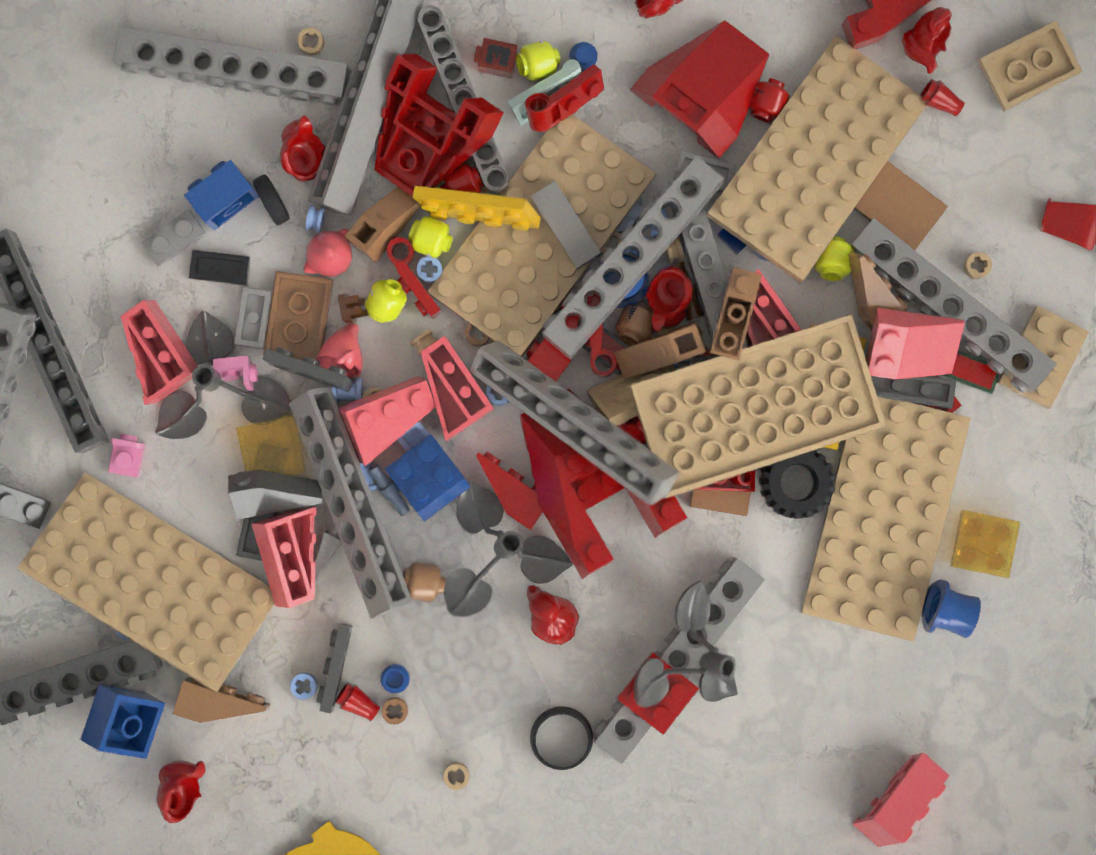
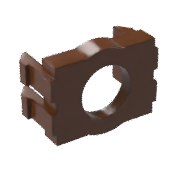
M338 295L342 321L353 323L357 322L356 318L368 316L367 309L361 310L360 306L365 305V298L359 299L358 295Z

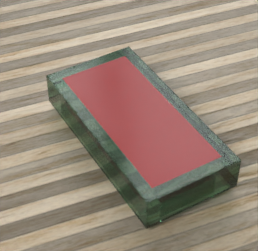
M958 351L952 374L940 376L957 380L956 382L993 394L1000 374L993 371L987 365V361Z

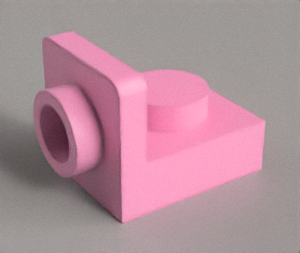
M248 356L213 359V368L220 373L223 380L233 381L243 376L246 389L254 391V382L258 381L257 365H252Z
M120 434V439L111 438L110 444H113L109 473L139 478L145 444L138 443L137 436Z

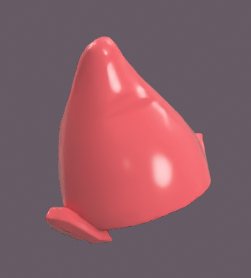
M349 229L322 231L313 236L307 245V261L303 267L304 273H319L323 276L335 277L346 272L352 262L351 246L344 237Z
M347 324L326 340L316 357V360L320 362V367L329 369L330 365L341 368L347 371L346 376L348 378L358 377L361 374L363 357L358 343L359 327L357 324Z

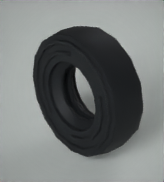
M264 174L254 179L253 185L273 222L277 226L287 222L290 219L288 211L269 177Z

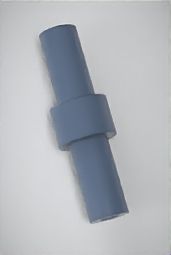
M378 464L370 467L368 471L380 486L379 491L385 500H390L400 516L408 513L410 509L398 493L400 490L395 482L387 478Z

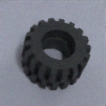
M816 450L762 467V476L759 478V484H761L762 489L760 493L761 496H764L767 506L771 507L779 515L794 519L809 518L824 510L823 507L832 500L830 496L831 493L835 492L833 481H836L835 474L831 472L833 467L825 461L826 457L822 453L819 454L815 452ZM793 465L805 467L813 478L811 492L807 497L800 500L787 497L781 488L783 472Z

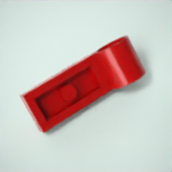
M593 64L550 97L544 93L530 95L525 101L530 128L536 132L547 131L571 114L577 112L579 108L591 99L597 97L605 90L601 69Z
M402 237L392 239L387 246V255L401 276L397 281L401 284L406 294L412 291L418 300L414 304L424 317L429 314L434 319L442 313L440 308L407 266L413 261L415 255L411 243ZM398 245L408 247V255L403 259L393 257V250Z
M596 294L587 298V305L590 307H596L601 302V298ZM603 322L586 342L590 343V366L593 373L598 377L606 378L615 372L617 363L612 352L602 349ZM606 356L611 359L612 366L608 371L602 372L595 367V362L599 357Z

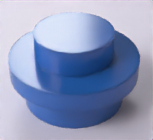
M587 42L575 44L569 53V60H577L581 71H585L593 64L595 65L598 58L595 47Z
M389 665L381 674V684L390 693H400L409 685V672L402 665Z

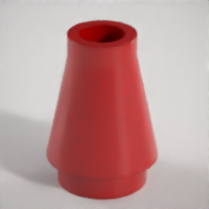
M931 79L921 93V100L926 102V106L950 113L955 117L959 115L965 105V102L958 98L941 80L935 81Z
M346 683L335 700V703L340 705V709L364 717L369 721L375 718L380 709V706L375 704L356 684L352 686Z

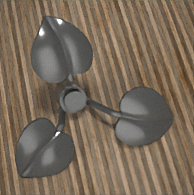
M201 311L190 328L186 348L195 362L202 364L197 366L192 373V380L197 385L194 388L196 400L191 394L183 391L170 394L163 401L159 410L155 433L168 439H185L199 433L207 421L206 411L198 406L202 402V390L211 392L221 386L246 397L241 405L242 413L249 422L255 425H268L287 415L291 410L289 406L290 400L285 390L277 382L266 377H259L258 381L254 382V391L248 392L221 380L220 373L212 368L213 359L226 358L230 354L234 343L233 335L224 323L208 312Z
M473 480L468 482L470 488L458 498L456 508L457 519L461 527L470 534H477L484 529L487 534L497 536L498 538L494 542L496 556L477 576L472 570L461 568L453 571L447 577L444 597L448 613L455 617L472 616L482 611L488 605L492 596V588L481 579L501 558L509 559L515 554L523 558L520 565L523 575L529 581L537 584H544L554 580L573 565L567 553L559 545L546 537L531 536L523 542L521 536L514 531L504 533L502 530L490 529L489 527H495L501 522L504 509L493 492L478 485Z
M705 581L693 583L682 593L676 605L675 621L680 631L686 632L689 630L690 636L706 647L709 652L701 656L700 668H669L664 670L661 660L656 658L646 660L638 669L635 679L634 697L638 706L649 707L660 702L668 692L669 682L666 676L670 674H702L699 680L700 694L704 700L709 702H716L726 697L738 695L733 675L736 668L735 659L732 656L718 653V647L712 646L696 633V630L704 628L710 617V599L705 589Z

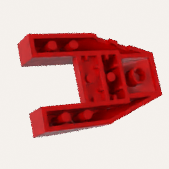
M567 389L570 393H572V394L575 395L577 398H579V397H578L576 394H574L570 389ZM525 412L520 414L525 445L529 452L532 466L531 473L533 480H535L538 494V504L582 579L615 560L586 510L626 489L654 538L676 527L688 518L675 496L662 498L652 505L647 504Z

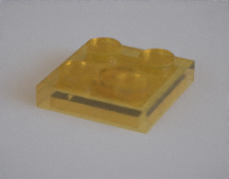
M294 416L236 428L246 472L262 470L291 476L306 473Z
M961 510L950 567L1009 578L1020 522Z

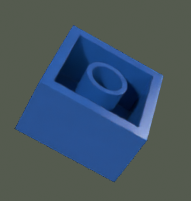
M231 160L228 162L221 161L211 169V175L204 180L200 178L191 183L187 188L188 192L184 194L204 223L214 231L259 198L256 190Z
M432 434L385 468L386 472L424 522L470 488L465 477Z
M99 684L80 740L100 752L147 759L165 703L145 692Z

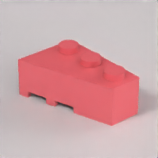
M759 269L754 272V273L762 274ZM763 274L746 332L749 347L802 330Z
M143 300L121 315L128 346L135 360L137 379L139 378L141 382L144 405L157 404L192 380V373L198 365L156 300Z
M445 336L421 351L444 438L448 442L495 409Z
M417 376L338 408L358 461L366 466L436 406L427 380Z
M317 506L295 508L252 523L272 597L277 607L291 608L315 599L316 562H313L314 543H316L314 516H317Z
M924 752L912 755L888 782L890 786L880 800L875 797L870 803L874 808L866 818H857L853 825L877 847L903 844L912 835L913 830L911 828L915 822L922 820L929 812L930 808L928 805L933 798L936 799L943 793L946 788L944 783L950 775Z

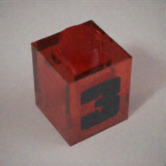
M484 38L482 46L477 45L474 55V62L478 63V72L512 79L516 55L518 54V45Z

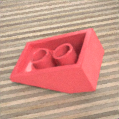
M877 308L866 354L870 375L891 379H904L952 374L965 321Z

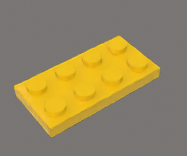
M415 186L413 198L421 205V208L426 210L430 217L436 220L446 221L447 218H456L457 221L465 224H474V221L484 222L487 226L496 228L504 224L512 225V228L520 231H528L529 228L539 229L541 217L526 199Z

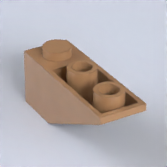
M397 186L365 211L344 237L354 248L376 263L387 250L388 243L399 235L421 205Z
M852 251L848 254L858 315L871 332L877 308L904 312L908 310L906 303L900 297H895L891 293L892 285L882 275L878 276L874 268L876 265L868 255H860Z
M733 267L731 270L710 353L739 361L762 274Z
M694 321L615 351L614 355L623 378L627 379L706 352V349Z
M187 678L182 682L172 714L203 723L264 712L269 709L270 704L264 702L265 698L257 694L248 693L247 696L236 693L237 689L229 685L223 684L216 693L195 679Z

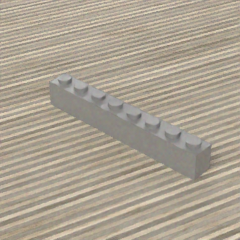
M423 0L375 1L308 198L309 202L335 213L351 215L352 209L357 202V194L361 182L366 175L367 164L375 149V141L379 129L384 122L381 114L382 107H386L388 90H385L386 79L397 54H405L412 40V32Z

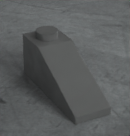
M262 470L241 471L228 475V495L236 520L323 503L322 490L318 480Z

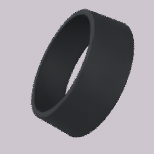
M564 706L553 707L543 712L535 720L530 733L531 748L537 759L545 766L556 770L571 769L581 764L588 757L593 745V731L587 718L579 711ZM563 714L576 718L585 727L588 735V746L584 756L571 766L557 767L547 763L540 756L536 747V735L539 727L545 720L555 715Z

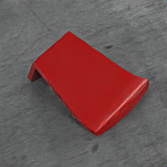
M1048 198L1040 231L1092 251L1096 244V205L1052 202L1051 198Z

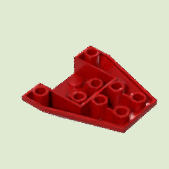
M724 20L648 67L630 88V91L652 108L657 104L697 135L698 144L720 159L738 138L753 94L770 54Z

